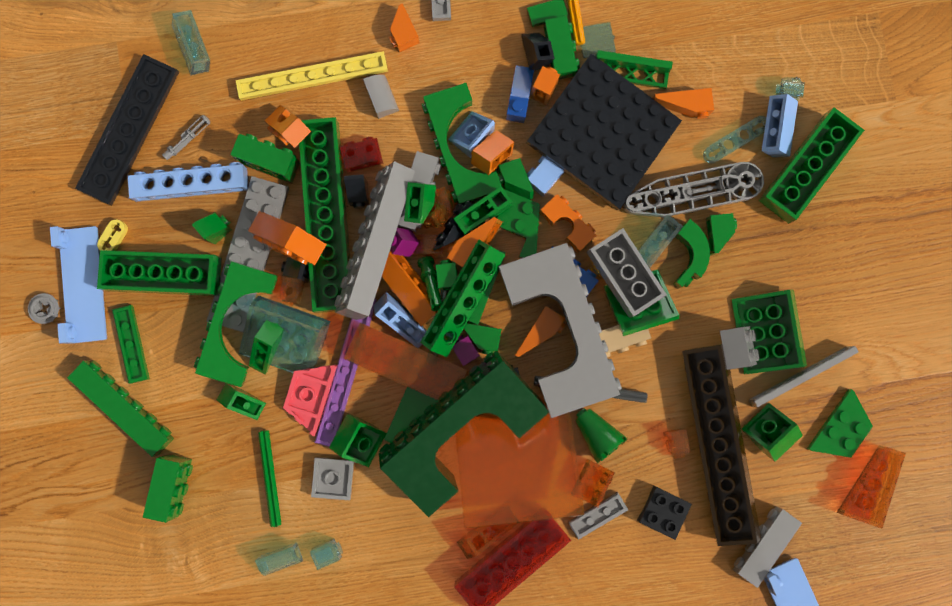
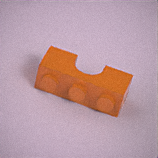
M281 105L265 120L269 125L267 129L286 146L290 144L295 148L311 132L297 116L290 114Z
M556 194L540 209L539 213L551 226L560 220L568 221L571 224L572 232L565 241L579 253L597 236L595 234L596 230L589 223L587 225L584 223L582 215L577 210L573 211L568 206L569 202L565 197H560Z

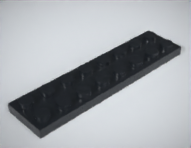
M143 54L75 189L111 206L113 205L179 74L177 69Z

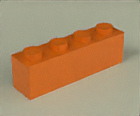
M390 251L382 278L387 282L390 290L401 300L402 305L412 314L413 319L420 326H423L434 319L438 311L431 310L426 285L405 257L392 254Z

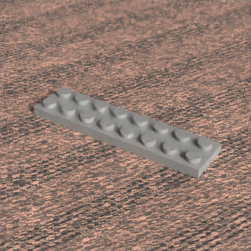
M251 177L220 276V284L225 282L226 275H224V270L231 261L264 271L271 248L253 239L254 234L248 230L259 211L280 219L289 191L288 186ZM250 293L236 300L227 310L222 326L245 332L257 293ZM220 294L219 296H214L207 322L209 319H213L212 307L215 301L218 302Z

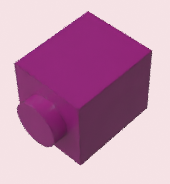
M397 228L390 251L395 255L411 257L420 242L412 230Z
M461 335L453 346V350L463 366L480 356L468 336L464 338Z

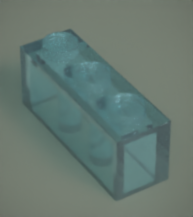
M192 11L172 13V28L190 75L209 72L210 59Z
M668 214L660 221L638 249L649 268L683 227Z

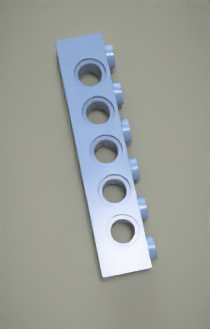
M240 162L229 163V166L212 164L209 168L193 166L189 170L173 168L169 172L154 170L153 173L146 174V172H135L134 175L128 176L129 198L136 202L247 191L249 187L247 168ZM230 174V179L224 182V175ZM211 175V181L204 183V179ZM192 177L191 184L186 185V180ZM173 179V184L167 187V182ZM154 181L153 187L148 189V184Z

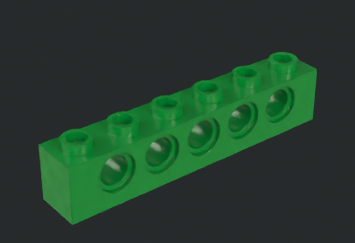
M481 240L477 241L420 343L430 351L448 357L506 254Z

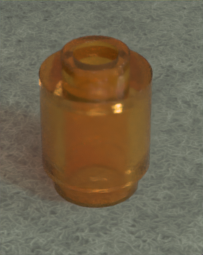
M445 187L436 189L434 203L437 212H440L441 216L453 213L455 203L450 189L446 190Z

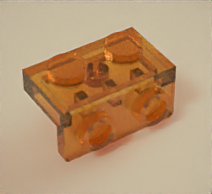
M587 459L571 495L598 508L604 499L609 484L612 482L614 472Z

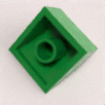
M770 403L742 428V431L774 462L803 436L798 425Z
M347 413L329 448L342 458L369 467L387 433Z

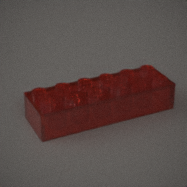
M544 506L458 578L454 583V587L469 606H495L571 542V539Z

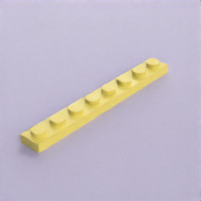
M382 51L236 80L239 99L242 101L388 72L385 54Z

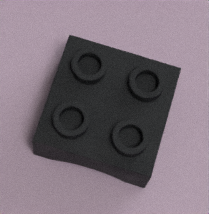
M653 485L648 500L637 521L676 540L692 504Z

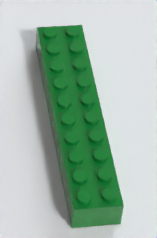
M336 117L301 120L311 131L299 143L306 232L327 244L315 265L309 263L312 312L314 313L335 312V300L341 294V282L347 276L348 270L346 267L350 260L340 130Z

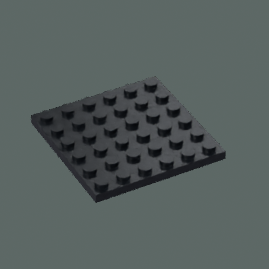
M591 53L527 140L526 144L559 166L616 210H620L682 120Z

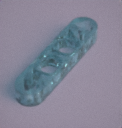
M758 116L711 144L704 150V160L708 163H715L762 135L765 131L766 117ZM758 123L764 124L762 128L760 127L753 131L752 128H754ZM740 131H747L749 138L747 140L742 139ZM725 140L732 141V149L724 147ZM718 148H720L721 151L718 152V153L715 155V157H714V156H712V157L709 156L710 150H711V152H714V151H716Z

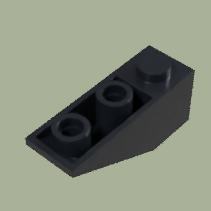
M470 201L462 204L459 203L454 207L452 211L454 214L445 222V229L435 239L434 250L465 236L453 218L471 207L473 204Z

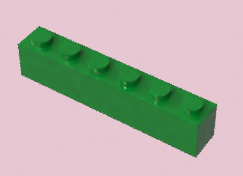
M93 360L82 361L67 378L151 457L158 456L174 439L170 435L172 432L167 427L161 426L156 422L158 419L153 414L147 413L142 409L144 406L139 401L133 400L125 388L119 387L111 375L105 374L97 362Z

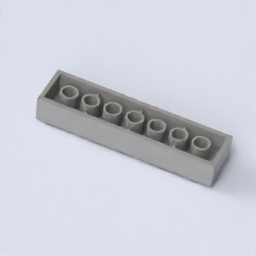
M394 161L378 171L375 178L377 181L376 187L370 193V205L366 207L364 212L366 218L359 227L358 233L360 236L353 245L352 251L354 254L346 267L348 273L341 282V294L335 300V313L354 320L369 317L406 201L408 182H412L415 170Z

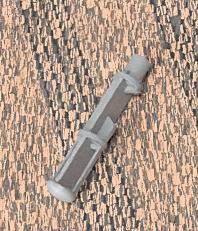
M201 115L198 120L181 134L182 140L174 147L168 146L167 151L162 156L169 160L172 156L177 155L203 129L195 135L194 132L205 122L207 125L204 128L210 124L209 118ZM202 118L203 120L191 131L190 128Z

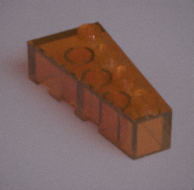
M878 446L837 513L882 529L906 453L886 446Z

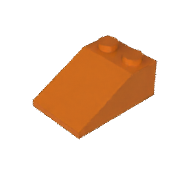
M493 217L457 240L456 243L453 242L447 251L449 253L447 258L463 267L477 241L481 240L489 245L503 222Z

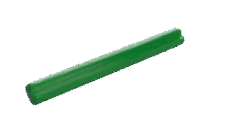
M268 430L258 432L269 522L271 527H278L281 525V516L270 433Z

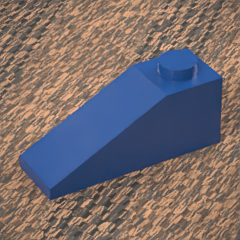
M518 65L515 67L506 116L507 121L525 122L534 70H529V67Z

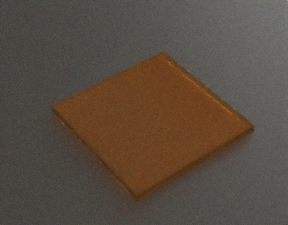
M570 412L551 418L548 413L520 438L498 416L491 413L475 416L455 433L465 528L584 516Z

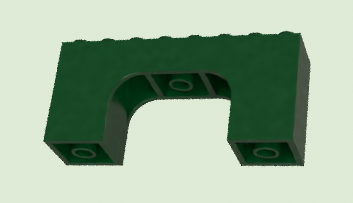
M497 350L486 355L484 362L479 366H474L469 371L468 376L464 379H459L454 384L452 390L444 392L436 404L428 406L420 418L413 419L405 431L402 430L397 433L394 440L390 444H385L379 451L380 469L428 517L458 492L454 475L436 457V453L447 440L471 419L483 413L494 414L520 438L549 413L540 397Z

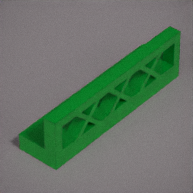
M601 50L597 51V59H600L609 67H615L612 68L616 71L618 68H624L628 73L624 78L632 84L660 89L667 88L669 73L673 65L672 61ZM638 70L643 71L647 77L643 80H638L634 73ZM656 73L664 74L663 83L655 82L652 76Z

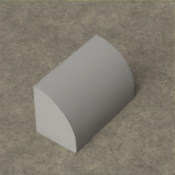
M373 75L363 79L379 119L399 111L385 75Z

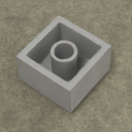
M750 326L720 331L727 370L757 365L756 361L759 360L758 350L754 349L753 342L756 341L754 330H751Z

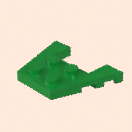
M505 190L513 202L510 208L495 218L503 222L500 226L501 229L526 239L519 255L520 258L536 254L540 204Z

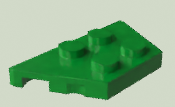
M847 390L807 447L808 450L850 458L854 455L873 427L854 390Z

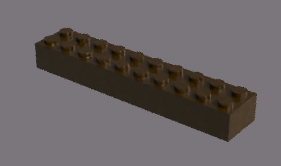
M720 344L682 351L717 546L758 544L761 539L731 371L726 368L723 346Z

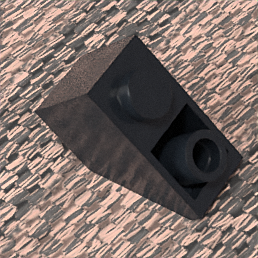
M540 33L522 34L521 38L529 70H540L542 66L549 67L555 59L551 41Z

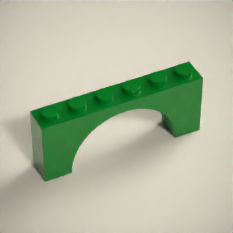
M467 83L423 96L424 103L421 104L423 112L429 115L430 121H427L430 132L434 131L436 138L433 141L436 150L440 149L442 156H439L442 168L446 167L448 174H445L447 183L453 186L454 191L451 192L454 203L462 204L466 201L471 203L479 201L502 186L497 171L487 175L486 173L468 170L454 159L448 148L447 134L452 121L461 111L472 106V97Z
M231 261L225 267V282H221L218 294H220L218 302L215 301L212 307L214 316L207 323V338H203L200 349L202 353L200 357L196 358L194 368H197L195 374L242 387L249 366L237 361L227 350L222 337L223 319L229 307L242 296L250 293L273 294L279 275Z

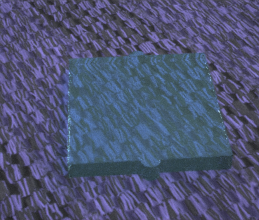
M610 22L583 27L585 44L580 45L583 58H588L591 53L596 56L598 50L616 53L615 36L612 34Z

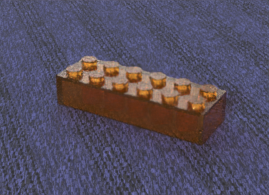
M362 323L359 324L344 357L348 361L436 400H439V397L444 392L452 390L454 384L459 379H464L468 371Z

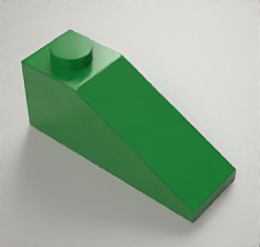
M500 186L453 218L463 234L466 235L510 208L513 201L503 187Z
M266 320L253 341L249 366L265 375L268 372L284 331L277 323Z

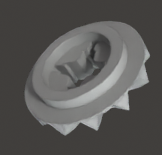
M46 293L34 296L28 305L30 318L39 324L53 322L58 317L59 309H61L58 305V300L53 295ZM42 305H50L49 308H47V313L40 312L43 309Z

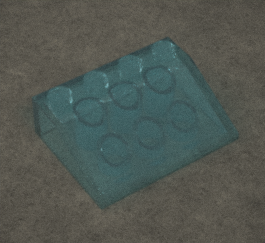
M258 296L249 306L239 354L250 358L254 337L264 322L268 320L277 323L284 329L271 366L294 373L295 370L316 367L331 321Z

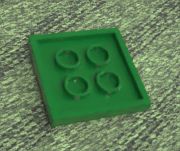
M658 269L652 271L667 295L634 317L627 316L609 286H604V292L623 336L679 319V313Z

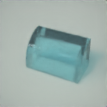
M296 542L257 558L255 562L261 574L266 576L301 563L303 558Z

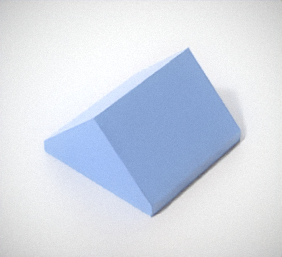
M472 111L448 140L471 158L472 150L495 130V122Z

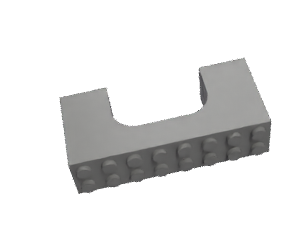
M567 243L499 266L512 306L540 296H548L555 299L562 307L574 341L576 356L573 363L564 370L538 378L551 418L620 395L619 390L622 389L619 379L614 378L612 371L615 370L612 359H608L605 353L608 352V347L605 340L601 341L599 333H602L598 321H594V307L592 303L587 301L586 296L589 295L585 284H581V270L579 265L575 266L574 250L572 246L568 247Z

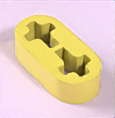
M117 219L110 221L98 240V249L116 251L127 234V225ZM119 226V228H121V231H116L114 227ZM105 242H109V244L111 245V247H110V248H106V246L104 245V243H105Z

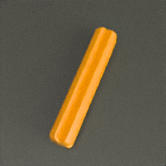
M567 0L573 37L576 45L580 46L585 44V36L579 1Z

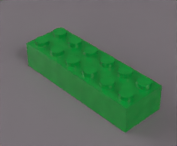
M833 107L824 114L759 199V202L788 224L796 221L865 130Z
M100 250L97 289L112 292L219 296L218 289L220 286L222 258L208 254Z

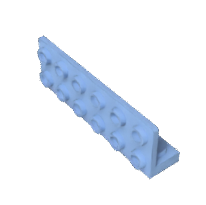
M58 226L50 227L51 247L60 249L66 323L57 324L59 343L74 344L106 340L103 290L97 289L100 250L97 247L99 240L98 227L63 229Z
M797 558L771 568L764 578L776 606H819Z

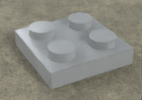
M316 457L314 460L311 497L351 500L354 462L343 459Z

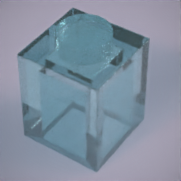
M335 539L316 546L310 551L317 570L339 561L343 553L340 543H336Z

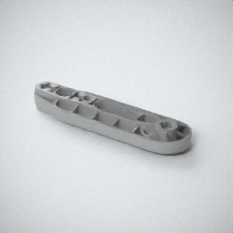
M739 162L661 178L630 194L623 204V208L628 214L665 218L747 201L761 192L764 185V176L755 164ZM720 170V176L707 178V172ZM701 174L702 180L689 182L688 176ZM683 178L684 184L670 186L669 180ZM665 182V188L651 189V186L655 183ZM711 183H715V184H716V186H712V187H711V186H706V187H702V188H698V189H691L692 187H697V186H701V185H706V184H711ZM750 187L755 189L756 193L754 195L748 190ZM712 189H716V190H717V192L708 193V194H703V195H698V196H693L694 194H697V193H702V192H706V191H707V192L712 191ZM739 191H743L741 196L738 195ZM667 194L674 197L672 200L670 197L664 198L662 200V198L665 197ZM648 196L655 198L656 203L654 205L648 202ZM725 196L727 202L713 204L712 198ZM707 200L708 206L694 208V201ZM631 201L633 203H639L635 207L633 205H629ZM688 203L690 209L676 212L675 205ZM670 207L671 210L669 214L656 213V209Z

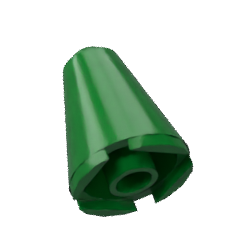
M584 408L576 414L578 418L575 421L597 464L617 450L620 444L623 445L628 440L625 435L593 410H586Z

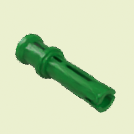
M430 256L420 258L417 264L421 268L422 273L420 276L426 285L431 310L438 311L439 306L441 307L442 300L436 281L437 273L433 266L434 259Z

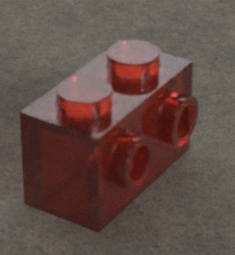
M366 137L361 142L355 143L350 141L340 147L347 173L384 164L377 138Z

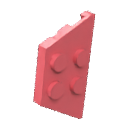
M336 364L294 371L283 408L293 415L300 425L303 424L312 436L317 434L338 366Z

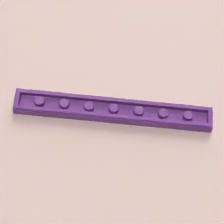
M373 305L369 317L359 320L351 318L315 443L330 446L341 426L374 313Z

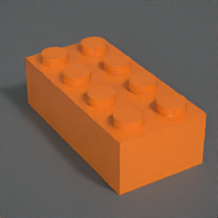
M261 211L258 212L248 230L254 234L253 239L304 265L307 262L315 265L327 245L298 226Z

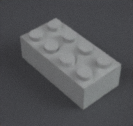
M624 228L587 251L590 259L628 317H634L667 295Z

